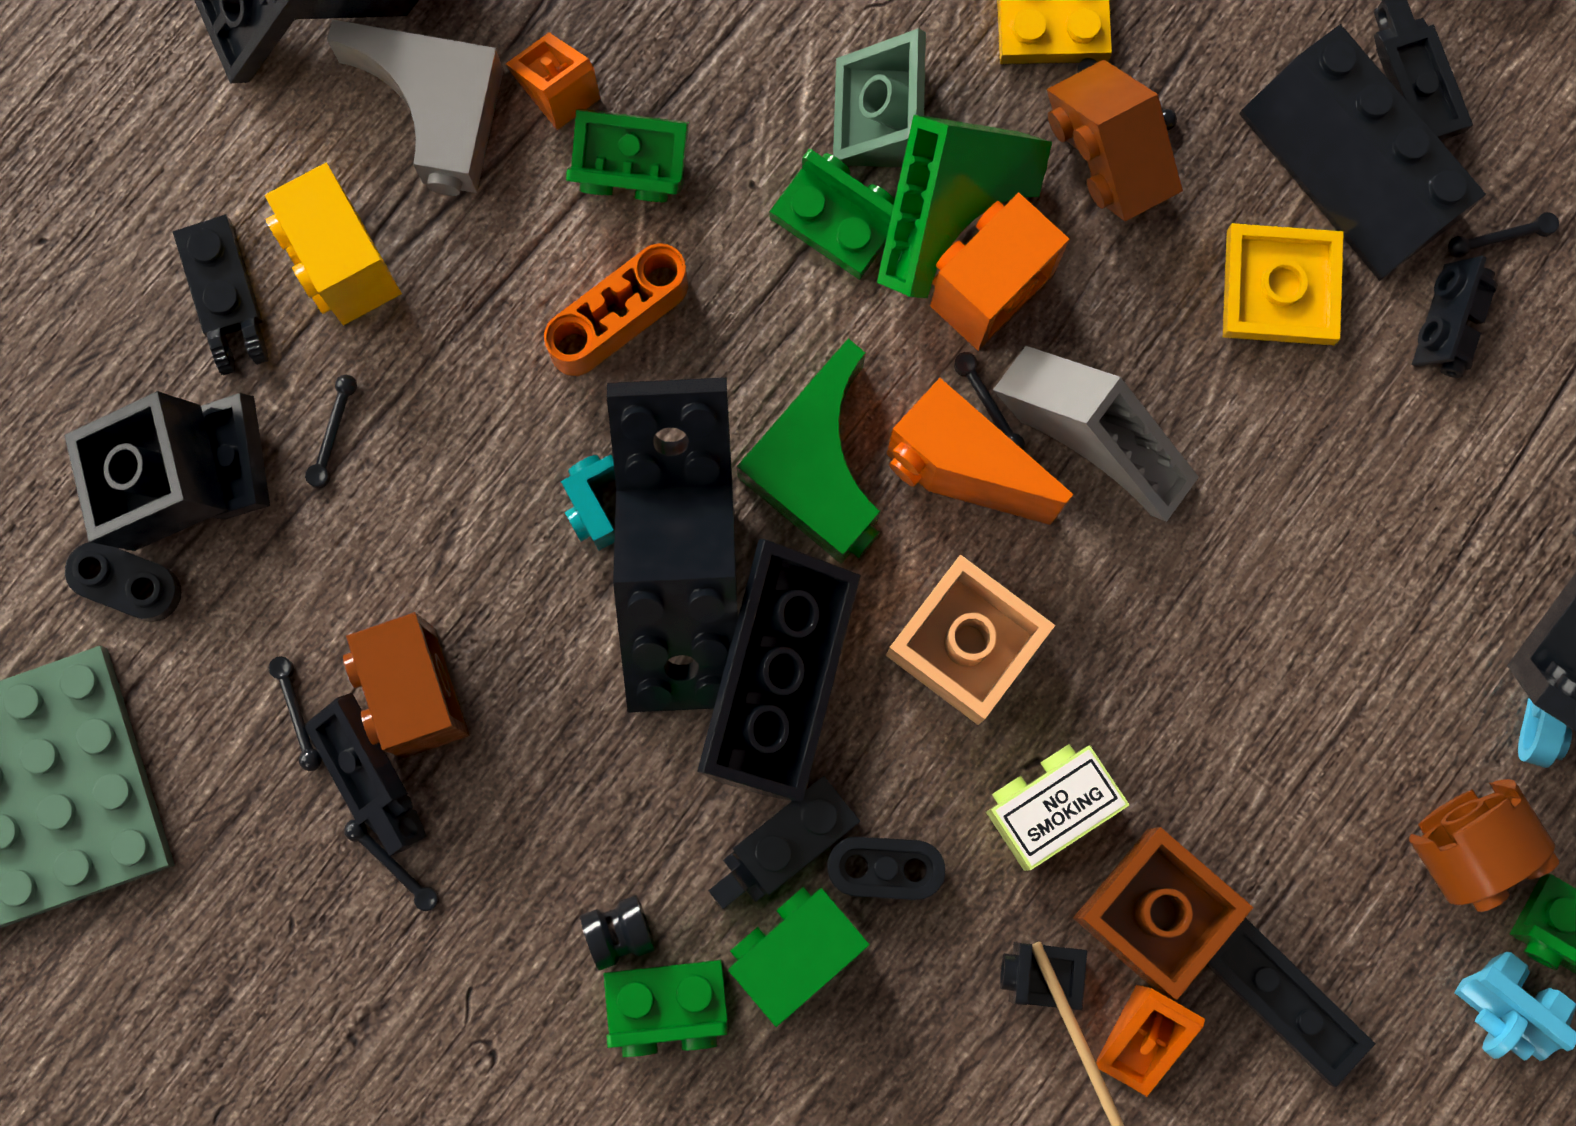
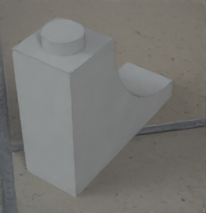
M332 19L327 41L338 62L354 66L378 77L389 85L411 110L416 136L413 165L422 183L427 184L428 189L448 196H457L460 194V190L477 193L503 75V68L496 48Z
M1025 346L993 389L1021 423L1043 432L1086 458L1122 486L1153 517L1167 522L1199 478L1119 376Z

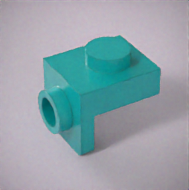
M592 455L577 462L568 470L570 476L561 481L574 506L565 511V515L580 542L591 537L598 551L615 542V531L593 493L597 488L615 479L612 455H608L601 460L598 455Z

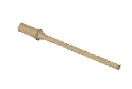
M1036 942L1032 944L1033 955L1111 1126H1124L1041 942Z

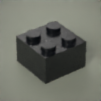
M156 391L64 435L88 541L91 543L136 551L227 510L202 407L199 404Z

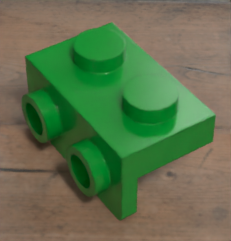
M577 109L572 164L567 169L566 181L579 182V191L587 194L613 195V187L635 189L634 198L638 200L668 202V194H678L683 189L689 122Z

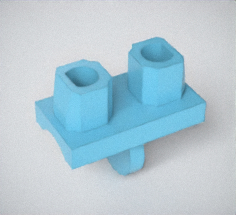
M1504 952L1492 958L1481 971L1462 979L1454 992L1479 1012L1475 1022L1488 1032L1482 1049L1493 1059H1499L1511 1050L1523 1061L1530 1058L1531 1055L1542 1061L1559 1049L1573 1050L1576 1045V1031L1570 1027L1576 1009V1003L1561 991L1552 988L1538 992L1534 999L1522 989L1530 973L1528 965L1512 952Z

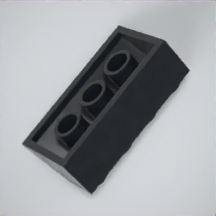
M1341 24L1299 54L1239 113L1335 229L1343 231V238L1379 281L1462 219L1486 195Z
M759 539L697 772L717 782L760 795L803 802L861 577L860 574L772 541Z

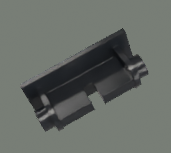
M1483 255L1444 264L1442 272L1435 282V294L1426 322L1418 334V346L1412 362L1413 366L1419 367L1441 363L1440 372L1453 378L1463 377L1464 370L1472 368L1473 358L1481 333L1466 325L1468 319L1475 324L1485 323L1493 295L1498 286L1494 281L1495 272L1484 267L1487 258Z

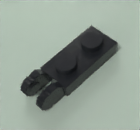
M225 214L172 231L203 334L207 337L219 373L224 376L235 372V360L229 348L226 334L239 330L243 332L245 347L253 362L258 365L269 361L259 325L263 321L230 218Z

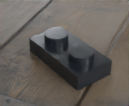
M238 393L201 405L227 509L211 518L226 520L269 507L270 500L254 396Z

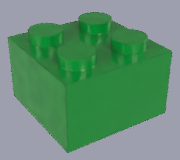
M802 887L776 910L783 919L766 935L759 927L755 928L730 950L737 961L728 968V971L775 1027L780 1025L870 945L822 888H819L810 895Z

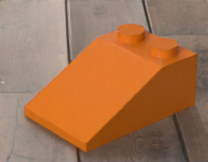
M941 378L931 386L892 429L887 455L892 459L889 466L900 479L912 487L919 483L929 492L1049 525L1059 516L1074 495Z

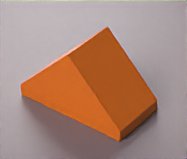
M549 32L506 63L511 74L556 130L574 119L577 109H587L601 99L594 67L590 60Z
M1136 985L1097 1058L1096 1064L1098 1069L1141 1094L1148 1096L1201 1031L1205 1018L1152 988Z

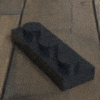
M1246 917L1206 964L1330 1086L1337 1087L1376 1044Z

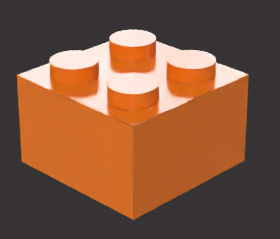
M1019 192L1005 206L1000 201L995 202L977 222L975 227L979 232L966 245L960 240L955 242L936 264L940 271L932 282L935 288L930 307L978 351L1055 274L1070 240Z

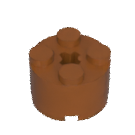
M1511 779L1497 780L1489 783L1495 793L1481 798L1477 797L1473 789L1453 798L1431 812L1418 824L1423 832L1422 837L1411 834L1409 837L1413 848L1450 904L1464 905L1472 903L1478 912L1488 911L1508 899L1510 896L1508 888L1525 878L1531 880L1542 877L1559 865L1560 861L1554 853V841L1517 783Z

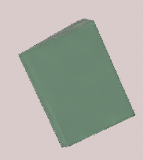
M918 28L836 58L833 156L840 159L846 166L902 167L913 115L924 116L925 31Z

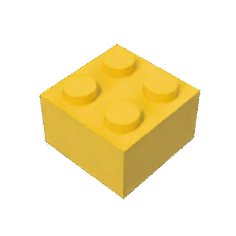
M327 162L265 194L274 212V215L266 218V222L281 248L287 251L295 266L292 269L309 298L312 297L322 314L332 310L344 326L402 294L351 201Z

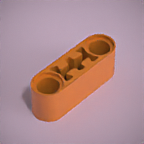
M668 244L650 245L553 317L545 328L544 342L554 366L566 375H584L677 306L684 299L688 291L686 265L682 254ZM661 267L669 268L677 274L675 279L665 286H655L647 281L649 274ZM633 286H638L640 295L638 292L633 294ZM615 303L620 309L626 307L627 314L620 318L615 312L608 313L607 308ZM589 319H594L597 328L601 326L602 335L596 336L594 327ZM571 334L584 336L587 339V343L580 352L568 355L558 350L560 342L566 336Z

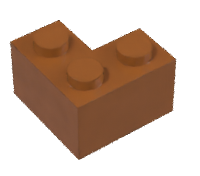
M1102 60L1046 89L1052 111L1048 112L1050 127L1059 141L1070 143L1078 149L1081 156L1088 162L1091 177L1087 179V187L1092 199L1099 208L1103 209L1106 207L1123 221H1127L1183 191L1160 100L1156 92L1106 60Z

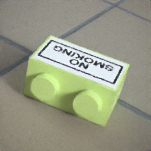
M1068 744L1040 762L1046 773L1031 783L1026 784L1022 776H1019L992 794L997 805L986 811V813L1024 871L1034 869L1129 806V803L1090 745L1075 753L1071 745Z

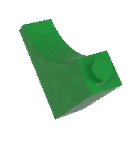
M913 115L877 283L909 297L928 299L930 288L938 269L936 267L937 262L972 221L986 212L995 202L1000 201L1003 203L1009 201L1018 192L1024 197L1040 196L1052 141L1014 130Z
M849 338L737 465L739 480L840 564L851 553L859 559L880 534V531L874 527L878 522L880 510L867 499L854 481L845 462L840 442L839 416L842 404L854 379L863 369L866 354Z

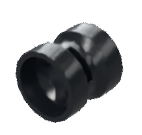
M637 895L619 901L616 909L608 912L596 909L580 915L590 953L599 971L617 965L620 957L632 953L639 957L656 950L647 918ZM611 923H613L618 940L620 942L619 945H617V941L613 929L611 927Z

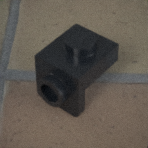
M1014 942L1013 954H1003L1000 972V989L1009 990L1008 1002L1017 1005L1027 1006L1028 1004L1058 1008L1033 955L1032 944ZM1043 945L1071 1009L1082 1010L1087 950Z

